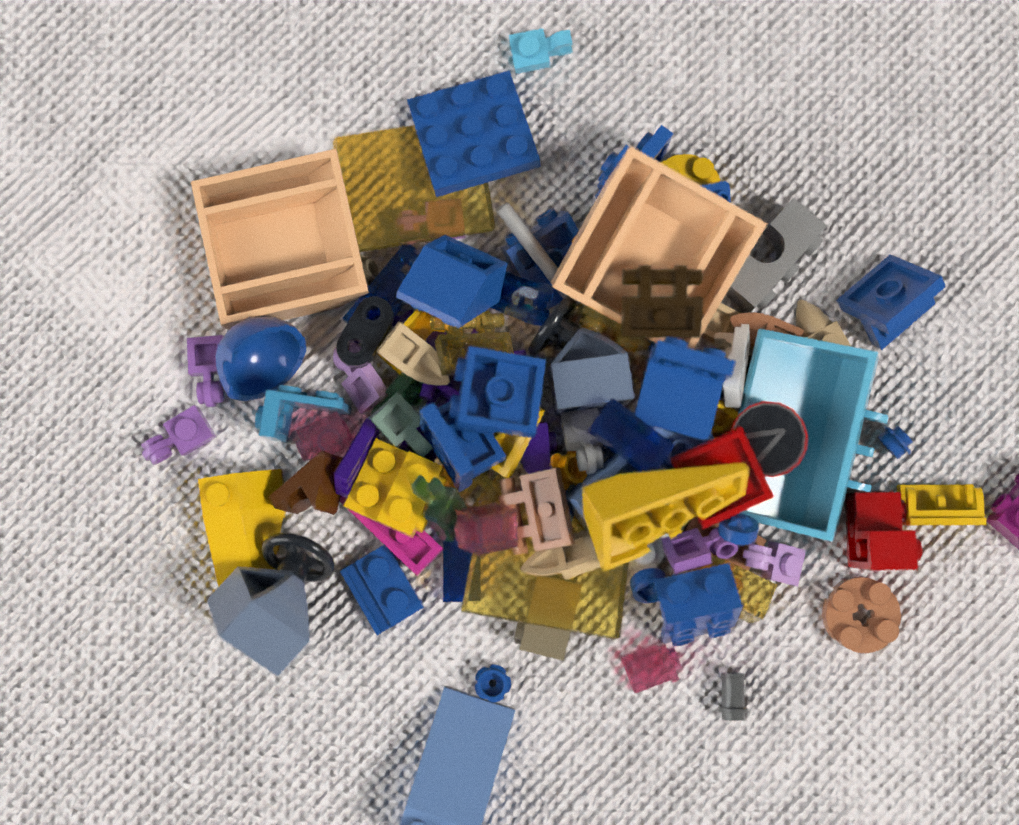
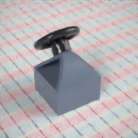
M568 295L552 311L528 347V352L532 356L538 355L549 342L562 350L551 363L549 370L555 416H560L562 412L592 408L603 410L627 406L634 399L627 352L609 338L586 328L580 329L581 327L575 322H570L567 317L573 310L577 300Z
M292 533L274 534L268 537L262 544V555L265 561L275 570L238 566L207 599L218 637L276 676H279L310 642L304 583L327 579L331 576L335 567L333 557L322 545L310 538ZM284 544L287 554L284 557L278 558L273 548ZM300 547L310 551L311 553L316 555L320 560L310 557L306 552L302 551Z

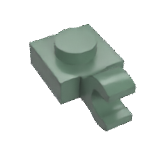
M396 392L369 417L395 447L404 440L410 449L421 457H424L433 449L427 440L416 430L420 426V416L399 393Z

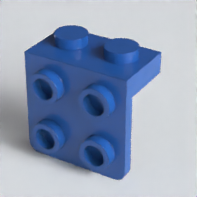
M666 337L664 341L658 340L651 348L634 419L637 423L698 440H705L711 434L723 383L732 377L736 361L725 358L726 353L721 350L703 348L701 352L687 348L688 343L677 338Z
M729 563L657 579L653 583L664 621L661 631L662 642H672L673 646L689 644L695 640L694 637L708 634L710 638H717L731 632L730 628L736 625L743 608Z

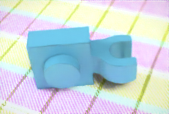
M543 28L508 35L515 74L550 68L549 57L573 53L570 30L556 32L548 38H545Z

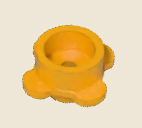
M569 451L566 455L559 453L552 455L550 464L553 469H561L565 490L570 485L574 484L576 486L586 479L587 472L579 471L576 451Z

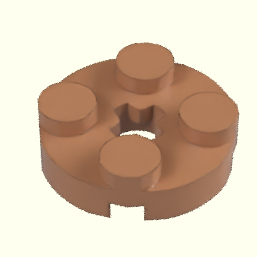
M851 577L838 582L833 587L834 590L830 593L828 599H825L822 607L824 627L827 633L841 646L857 653H872L883 649L898 638L901 623L900 606L897 598L886 584L871 578ZM863 604L864 609L870 611V617L867 618V623L863 625L859 620H853L852 613L858 612V605Z

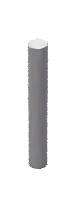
M509 202L504 203L496 212L551 283L558 267ZM557 290L562 298L567 296V294Z

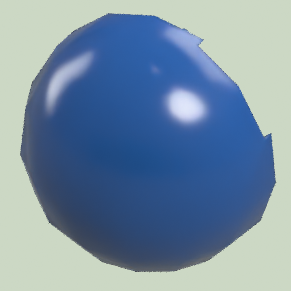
M271 316L249 317L230 328L218 343L215 355L218 376L228 397L245 402L265 397L266 390L277 391L279 385L287 383L302 365L306 353L305 337L291 323Z

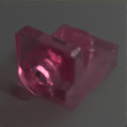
M662 641L620 656L634 694L667 681L672 683L679 681L676 671L682 669L678 655L674 647L668 649Z

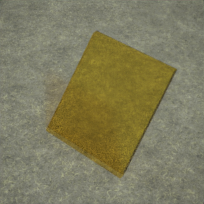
M414 125L336 137L333 140V148L338 153L360 252L434 241L443 235L453 238L491 232L496 228L488 183L436 197Z
M494 488L485 489L461 612L603 638L620 639L629 562L606 571L599 567L566 580L562 573L547 576L523 573L521 567L535 553L532 536L526 537L528 553L513 555L511 540L507 541L505 529H508L505 508L500 507L498 497L502 495L501 490ZM525 502L520 503L523 526L529 525ZM574 516L571 522L573 534L585 530ZM484 544H497V545L502 546V548H498V546H495V545H485V546L479 547V549L486 550V551H480V550H476V549H475V547H477V546H479V545H484Z

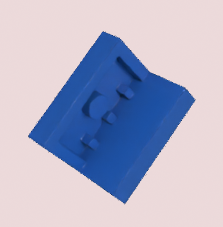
M890 254L836 301L842 311L861 321L871 344L883 350L936 304L934 297L946 285L941 275Z
M451 401L439 408H436L434 403H431L419 410L420 429L428 443L433 447L434 453L458 492H461L472 485L473 478L504 461L506 455L494 435L454 429L456 419L448 417Z

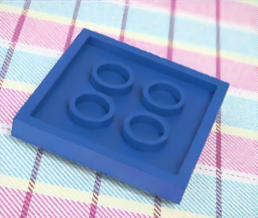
M510 70L407 99L436 197L541 167L540 157Z

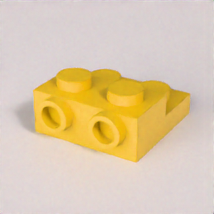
M376 438L343 506L413 538L416 531L423 533L431 516V512L426 509L432 497L439 498L445 487L447 477L442 476L444 467L415 453L406 452Z

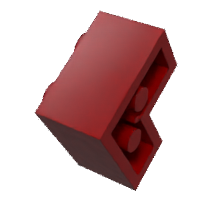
M901 492L846 493L845 517L849 568L870 571L918 570V561L922 558V544L916 536V530H903L902 522L906 520L907 508L905 501L901 500Z

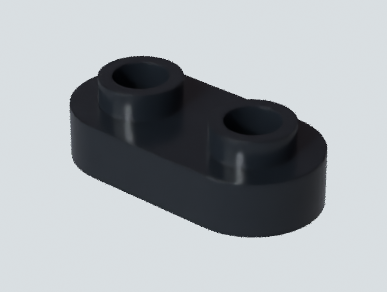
M372 296L362 300L340 335L336 350L341 361L348 367L363 368L370 364L377 353V349L389 333L394 323V313L390 304L385 299ZM370 310H379L381 312L380 317L377 320H369L367 315ZM354 341L362 343V348L357 353L349 352V345Z

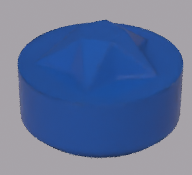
M739 513L721 521L718 533L729 543L748 545L756 541L759 523L753 517Z
M647 568L635 573L630 579L633 598L641 603L657 602L653 583L654 580L667 577L665 572L657 568Z

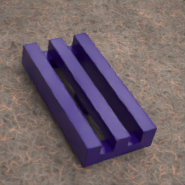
M370 416L363 422L334 473L336 494L346 498L375 439L380 440V430L369 419Z

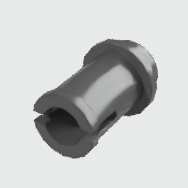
M721 673L722 707H718V712H722V720L743 721L745 720V713L749 712V708H745V673Z

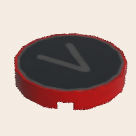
M762 401L748 406L736 417L731 430L738 426L743 428L765 477L775 478L788 474L801 464L807 451L809 435L804 421L794 409L780 402Z

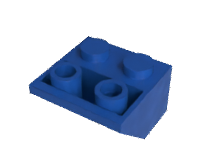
M443 235L424 245L397 290L396 298L409 303L416 310L425 311L441 319L443 323L449 326L460 328L499 303L507 263L450 236Z

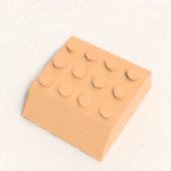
M630 146L604 184L551 283L557 290L621 324L622 296H637L638 289L637 285H622V269H638V265H651V269H673L674 265H686L687 269H702V285H687V296H700L703 298L702 336L767 223ZM652 285L651 296H673V286ZM666 337L645 338L656 343L658 340L664 341ZM700 338L677 339L686 341L688 343L687 348L694 349Z
M336 149L191 181L220 324L229 330L249 317L271 316L281 320H288L336 309L369 293Z

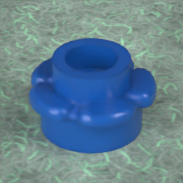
M898 425L894 429L885 426V431L877 437L896 459H899L905 453L910 455L911 450L908 446L913 443L910 437Z
M496 664L491 665L489 668L482 667L475 676L477 681L475 691L477 695L482 699H487L489 702L501 701L504 698V694L508 693L511 689V679L505 674L506 670ZM490 680L496 681V685L494 687H491L489 685Z

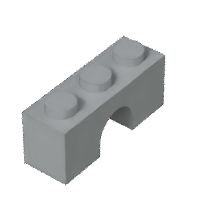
M793 197L762 233L773 243L776 249L775 261L762 263L749 254L727 291L726 296L746 313L751 312L756 306L762 311L776 296V293L771 289L778 281L781 280L786 284L799 270L800 266L795 262L801 255L805 253L809 257L824 240L819 235L827 225Z

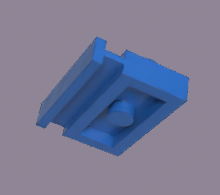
M385 545L340 570L377 636L425 607L396 556Z

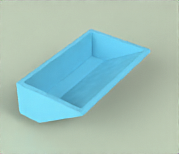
M758 329L738 415L748 406L762 401L780 402L794 409L802 418L809 437L807 451L801 464L788 474L775 478L765 477L774 498L741 513L753 517L761 524L831 542L835 540L847 488L869 493L872 485L850 480L855 455L859 454L873 458L875 448L858 444L863 422L868 420L887 424L889 418L886 414L866 410L879 360L878 352Z

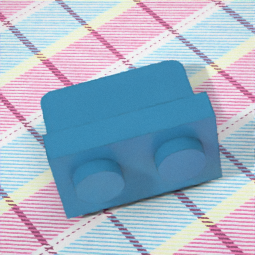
M279 385L278 391L266 390L264 406H259L256 412L255 427L260 429L259 436L273 441L288 443L294 407L343 415H351L352 408L344 402V398L339 397V394L316 391V397L308 396V393L302 392L301 388Z

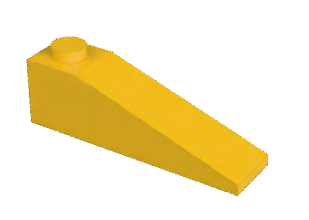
M745 463L618 474L582 487L583 515L602 570L606 571L642 557L650 552L647 546L665 534H668L672 539L682 533L680 527L695 516L707 518L745 495L749 472L748 466Z
M282 469L240 472L198 479L202 515L218 587L238 566L274 570L262 555V544L268 537L281 533L286 511L275 509L269 496L284 484ZM280 545L273 548L275 555L279 552Z

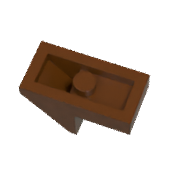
M322 450L269 496L273 507L298 515L312 505L315 510L335 515L341 495L336 494L334 473L343 458Z

